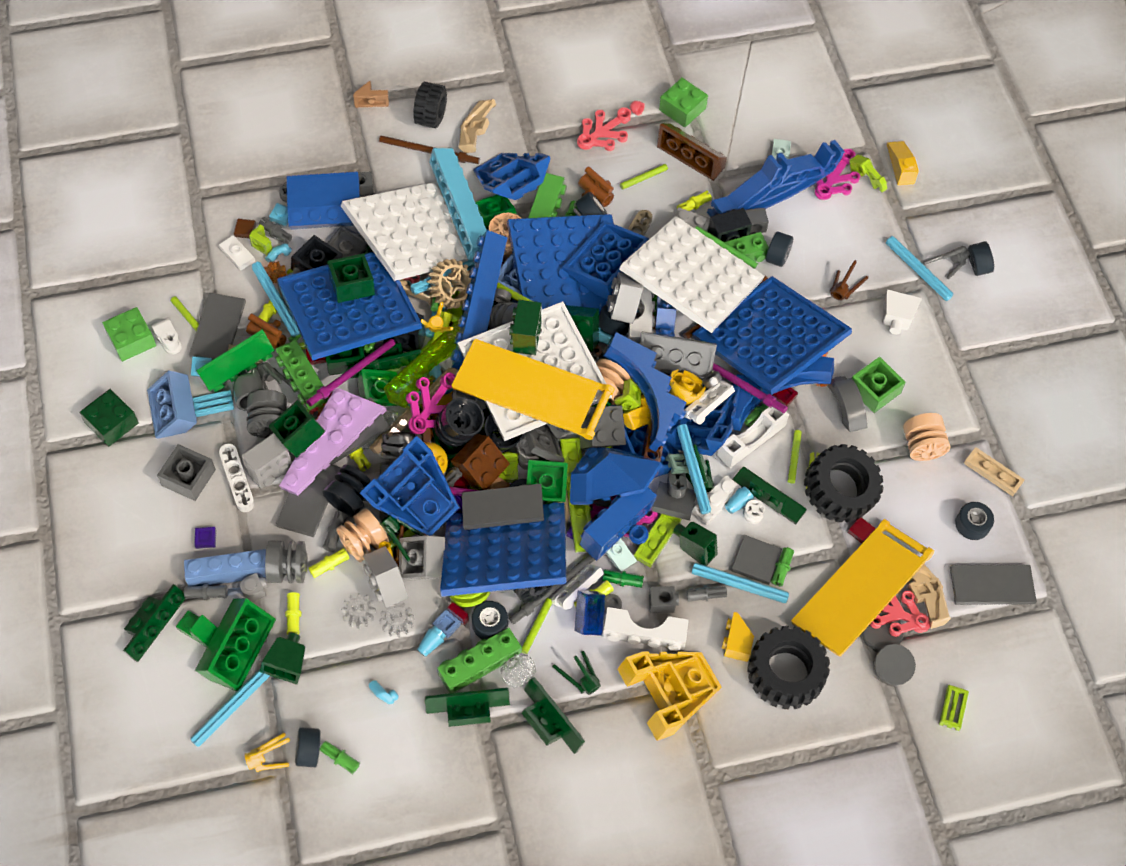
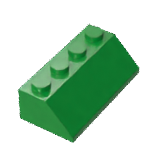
M262 329L196 371L210 392L214 390L216 393L225 387L223 385L225 382L230 380L232 383L241 376V372L245 370L250 372L253 368H256L257 362L261 360L266 362L273 357L272 353L275 350Z
M234 598L195 671L214 683L238 691L276 619L247 598Z

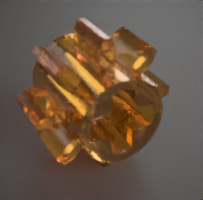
M279 261L269 262L268 266L264 267L273 283H278V278L286 276L285 265L281 266Z

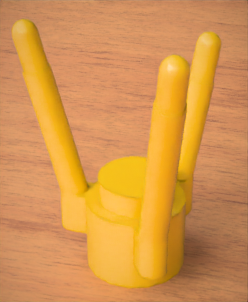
M440 302L436 315L432 316L428 323L421 319L424 327L429 328L432 332L440 331L444 333V331L453 330V327H443L444 322L440 317L443 302Z
M282 733L263 745L245 753L244 756L249 770L255 768L256 772L265 769L288 767L289 763L262 764L266 762L265 753L290 741L289 738L279 741L286 734Z

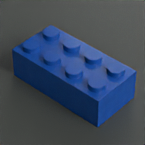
M648 487L642 493L624 497L616 496L608 509L603 508L594 522L591 520L583 528L584 532L581 535L580 546L598 561L651 510L657 495Z

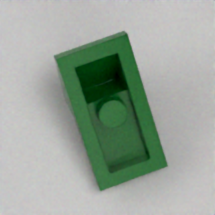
M189 610L176 626L177 630L205 647L208 646L218 628L204 615L199 617Z

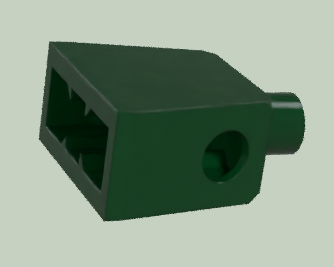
M690 522L686 527L679 523L674 528L673 533L680 537V548L698 563L708 566L718 555L717 535L695 522Z
M291 632L288 634L287 639L277 637L262 661L260 673L297 685L305 653V646L299 643L300 636Z

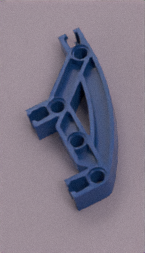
M831 140L830 146L823 142L815 156L808 154L786 159L783 153H778L775 159L770 155L767 157L762 169L731 194L712 200L711 207L714 208L708 209L707 214L712 217L715 214L726 213L733 209H767L800 193L833 172L845 151L836 140Z

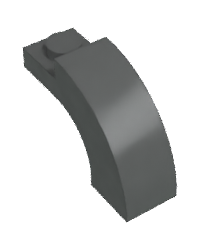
M845 376L833 378L831 384L827 386L838 400L843 425L849 432L866 429L867 417L865 407L856 383L852 378L847 379Z

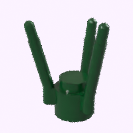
M694 444V452L706 493L714 488L709 460L705 461L708 468L706 470L707 474H705L697 445ZM685 473V474H686V478L688 479V481L691 483V485H692V487H693V484H692L691 477H690L689 473Z
M388 515L380 522V525L409 562L410 557L394 534L401 528L399 523L419 536L425 535L408 524Z
M582 651L581 654L590 673L587 672L578 656H574L577 665L584 674V677L580 679L581 685L557 665H552L559 674L577 687L581 694L586 692L587 695H591L601 687L600 680L596 676L585 651Z

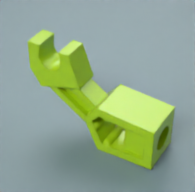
M857 154L849 160L852 172H858L862 177L867 174L874 189L879 187L881 192L887 190V182L884 176H881L874 169L869 158Z

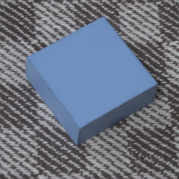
M447 609L432 623V626L440 629L447 639L461 625V621Z

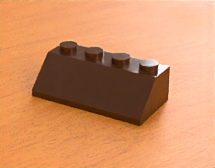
M670 123L660 124L657 148L712 181L725 169L727 157L722 153L717 152L707 144L700 142L694 136L685 133Z

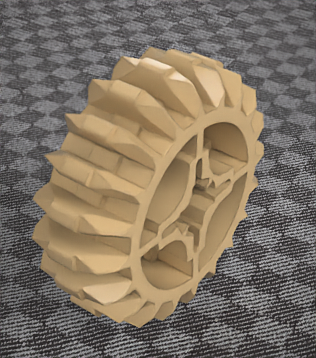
M445 259L443 262H438L437 266L432 268L433 272L428 274L431 280L427 281V283L431 284V287L427 290H432L433 293L430 297H436L435 303L443 302V307L448 309H456L463 306L468 296L466 294L467 286L471 283V278L469 277L471 270L467 271L468 265H463V261ZM450 269L451 273L444 277L445 271ZM455 291H460L456 298H451Z

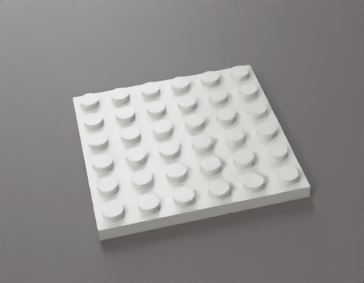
M434 182L342 201V209L394 281L433 272L432 268L437 266L438 262H443L445 259H456V261H463V263L468 261L443 195Z
M677 216L623 262L619 269L711 333L765 277L758 270L752 268Z
M564 302L542 309V325L536 355L517 354L606 384ZM513 321L458 342L463 358L465 359L474 339L513 352V345H510L511 335H509L510 324H513ZM597 391L591 406L599 402L602 391ZM485 401L504 441L548 424Z

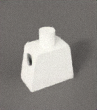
M887 290L883 301V323L891 326L890 332L892 334L898 335L901 333V329H909L922 298Z

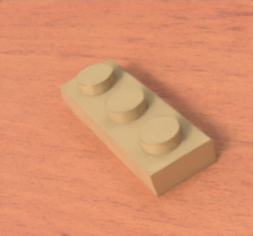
M977 447L974 448L964 462L965 465L1011 496H1014L1025 481Z

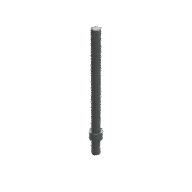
M589 554L566 573L567 582L595 559ZM564 584L553 585L551 590L541 599L524 603L520 610L509 618L510 622L514 625L524 616H529L534 612V608Z

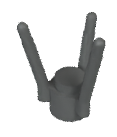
M960 246L948 253L923 261V264L950 257L954 263H959L947 276V279H950L966 264V259L970 257V253L965 246Z
M268 362L258 366L257 370L265 390H269L265 381L270 382L274 379L279 384L283 380L290 386V381L286 380Z

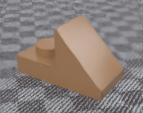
M368 81L354 93L355 107H389L388 90H372L371 81Z

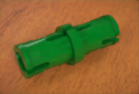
M604 569L602 582L607 580L609 583L620 584L621 587L627 585L642 588L644 576L628 574L626 571L621 573Z

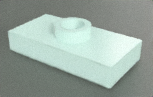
M774 139L772 156L776 159L778 153H783L786 159H789L791 141Z
M622 539L606 552V555L619 572L626 570L637 562Z

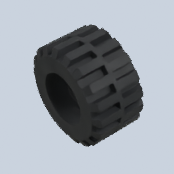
M423 81L419 86L413 107L415 124L438 128L444 117L447 103V90L444 85Z

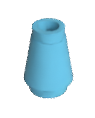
M746 487L738 488L724 506L730 514H733L745 507L748 501L754 499V496Z
M433 626L431 629L429 628L417 650L426 657L444 642L446 635L436 626Z

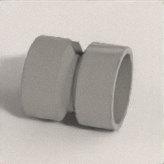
M526 437L522 438L517 446L518 464L522 469L527 470L528 460L542 461V457L531 453Z

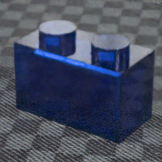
M578 590L574 631L582 635L602 636L605 594L598 591Z

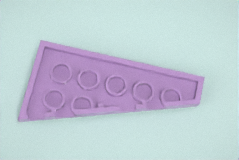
M334 389L317 419L326 432L311 444L304 453L300 454L297 458L295 457L279 485L280 488L298 496L315 480V477L323 469L325 470L330 466L329 463L336 456L339 457L359 437V434L365 428L370 427L374 420L380 414L383 415L387 409L384 406L342 389Z

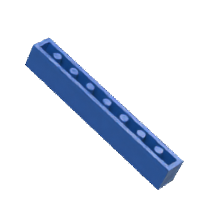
M489 230L478 238L477 246L479 248L473 258L475 265L469 275L471 283L468 284L466 289L468 296L462 306L464 314L458 323L460 331L457 333L454 341L456 349L451 354V360H453L451 367L457 370L460 369L464 361L458 347V342L484 333L488 329L508 238Z

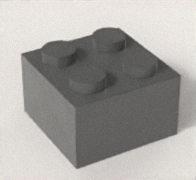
M605 406L594 430L595 435L593 439L588 440L579 435L581 449L626 445L622 406ZM590 407L581 428L587 429L596 407Z
M178 444L157 474L161 486L196 501L216 469L211 458Z

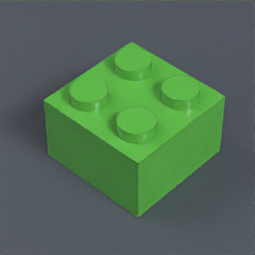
M682 77L660 97L659 110L686 128L706 109L708 94Z
M137 307L102 322L122 362L157 346L150 329Z
M878 357L852 376L859 389L863 403L873 413H876L900 395L906 383L881 357Z

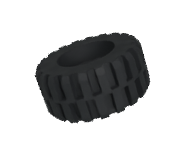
M847 444L830 446L822 451L806 470V478L804 479V486L807 487L805 490L806 496L810 497L809 502L812 506H816V511L819 514H825V518L829 520L835 518L836 522L841 523L844 520L847 523L855 519L858 520L879 502L880 494L883 493L884 487L881 484L884 481L883 476L879 474L881 471L879 465L876 466L873 457H868L866 455L867 452L863 449L861 451L857 450L858 447L851 445L848 447ZM831 470L843 471L854 480L857 488L856 497L842 495L834 488L830 479Z
M788 625L782 626L781 630L775 627L770 629L769 633L765 632L761 635L760 640L756 641L747 667L749 682L754 683L753 690L755 693L760 692L762 694L760 698L764 702L768 699L772 702L771 706L774 707L782 705V709L789 710L790 706H793L794 709H799L802 704L805 706L809 705L813 699L820 695L829 676L830 669L828 667L830 660L829 657H825L827 653L825 646L820 647L821 641L817 637L812 638L811 632L807 630L802 632L800 627L796 626L793 629H789ZM780 653L795 655L806 667V678L798 682H787L780 679L770 667L771 657Z

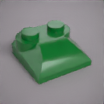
M500 195L475 201L487 230H489L490 221L495 216L502 213L516 214V209L509 199Z
M360 370L358 376L359 397L366 400L372 397L373 401L381 406L402 405L397 371Z
M528 460L527 485L541 484L543 501L566 502L568 463Z

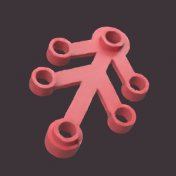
M620 108L617 117L603 126L605 112L597 110L595 112L596 128L592 134H590L592 120L585 118L582 121L583 134L577 139L578 147L588 150L593 146L604 147L607 151L614 150V140H596L599 137L617 138L619 142H626L628 138L626 131L610 130L620 123L624 124L630 121L631 111L628 108Z
M905 591L901 596V601L907 605L910 613L903 610L895 596L890 601L891 606L887 604L882 610L887 615H878L874 620L879 621V623L877 624L872 621L870 626L874 629H879L882 625L900 619L905 620L907 623H892L889 628V633L894 637H898L901 633L910 630L918 633L925 632L930 628V621L926 614L919 612L913 601L914 594L911 591Z

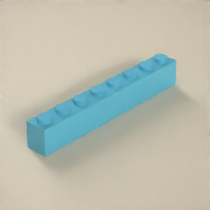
M433 148L429 163L468 260H473L479 248L477 246L478 238L487 231L483 223V217L480 216L478 205L475 204L473 193L468 187V181L463 175V169L459 165L458 157L455 155L453 148Z

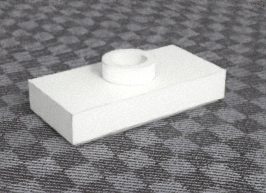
M234 235L219 244L220 249L240 271L255 262L253 255Z

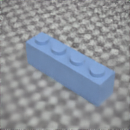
M266 549L184 560L185 580L188 586H203L204 584L217 585L238 582L257 573L259 578L262 576L266 578Z

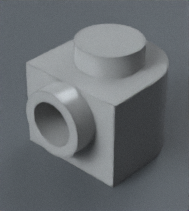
M257 573L242 580L240 587L245 598L250 601H256L266 596L264 589L267 588L263 576L259 578Z

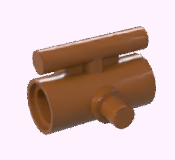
M588 166L585 169L586 174L578 182V185L585 191L581 196L590 192L600 201L603 207H606L614 199V194L612 193L614 187L611 186L609 180H604Z
M252 313L249 315L248 320L250 322L246 328L248 334L252 336L263 329L275 350L285 345L287 337L278 329L281 325L279 320L276 319L273 323H267Z

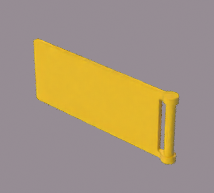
M474 339L452 383V388L579 434L588 440L593 439L595 435L594 430L610 395H613L615 390L612 385L587 379L478 339ZM597 391H602L603 393L587 429L581 428Z
M883 519L873 533L794 616L791 623L796 627H800V630L803 632L806 630L811 632L812 638L817 637L821 641L820 644L837 656H842L922 565L933 556L935 550L923 546L890 525L888 520ZM887 531L923 555L919 557L882 532Z

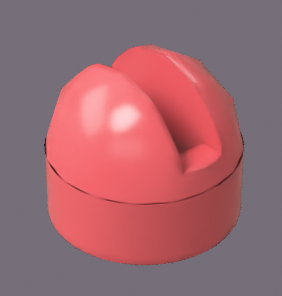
M636 100L630 104L631 112L638 116L642 114L645 107L644 103Z

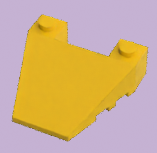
M640 652L626 657L617 668L627 687L644 681L659 710L647 722L656 741L674 735L722 688L702 652H678L677 654H667V652L649 654V652Z

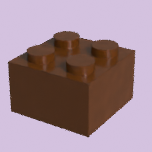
M476 434L451 460L453 465L462 472V476L473 489L480 491L487 490L510 465L490 437Z

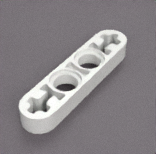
M225 444L220 448L219 454L237 508L241 512H249L254 508L255 503L237 449L233 444ZM227 451L231 452L233 460L229 461ZM232 466L239 467L237 473H230L229 469ZM238 482L245 484L241 490L235 489L234 486ZM245 495L247 505L243 504L241 496Z

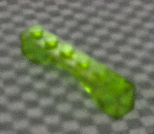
M459 320L450 326L453 327V330L445 331L383 388L390 403L406 408L409 405L406 401V395L413 391L417 393L419 391L416 381L419 378L426 377L435 366L451 357L453 350L456 349L455 337L460 331L458 326Z

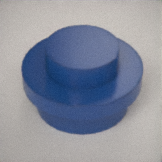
M635 525L629 531V538L634 544H643L649 537V532L643 525Z

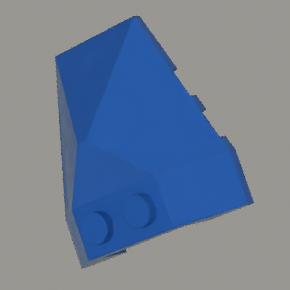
M500 153L474 168L473 171L486 191L512 200H518L525 193L537 189V186L543 183L551 158L549 155L536 153L534 156H530L529 153H524L523 156H518L517 153Z
M733 386L735 392L705 417L702 424H697L693 419L690 420L686 417L682 421L678 420L671 430L667 431L668 439L666 442L678 451H683L677 426L686 424L692 444L697 445L699 454L712 456L724 445L732 432L740 388Z
M416 436L403 449L404 452L378 479H373L360 494L374 508L391 515V517L408 524L428 536H432L459 509V505L432 450Z
M589 448L571 473L570 503L571 505L593 504V500L603 498L604 501L610 500V496L618 494L624 497L645 492L661 468L662 463L621 449Z

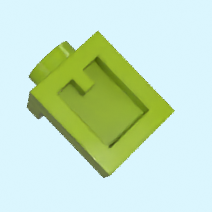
M260 224L249 235L251 246L268 255L272 250L271 241L265 235L264 226Z
M631 379L624 381L623 395L616 398L614 403L617 406H622L624 413L641 406L640 388Z
M504 452L503 455L510 465L499 477L508 483H513L515 480H518V454Z

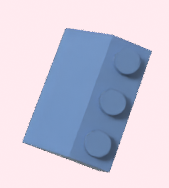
M168 370L147 389L155 438L157 439L186 433L197 424L188 375Z

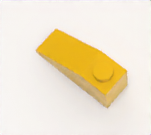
M904 141L887 142L897 185L914 184L919 172L915 156Z

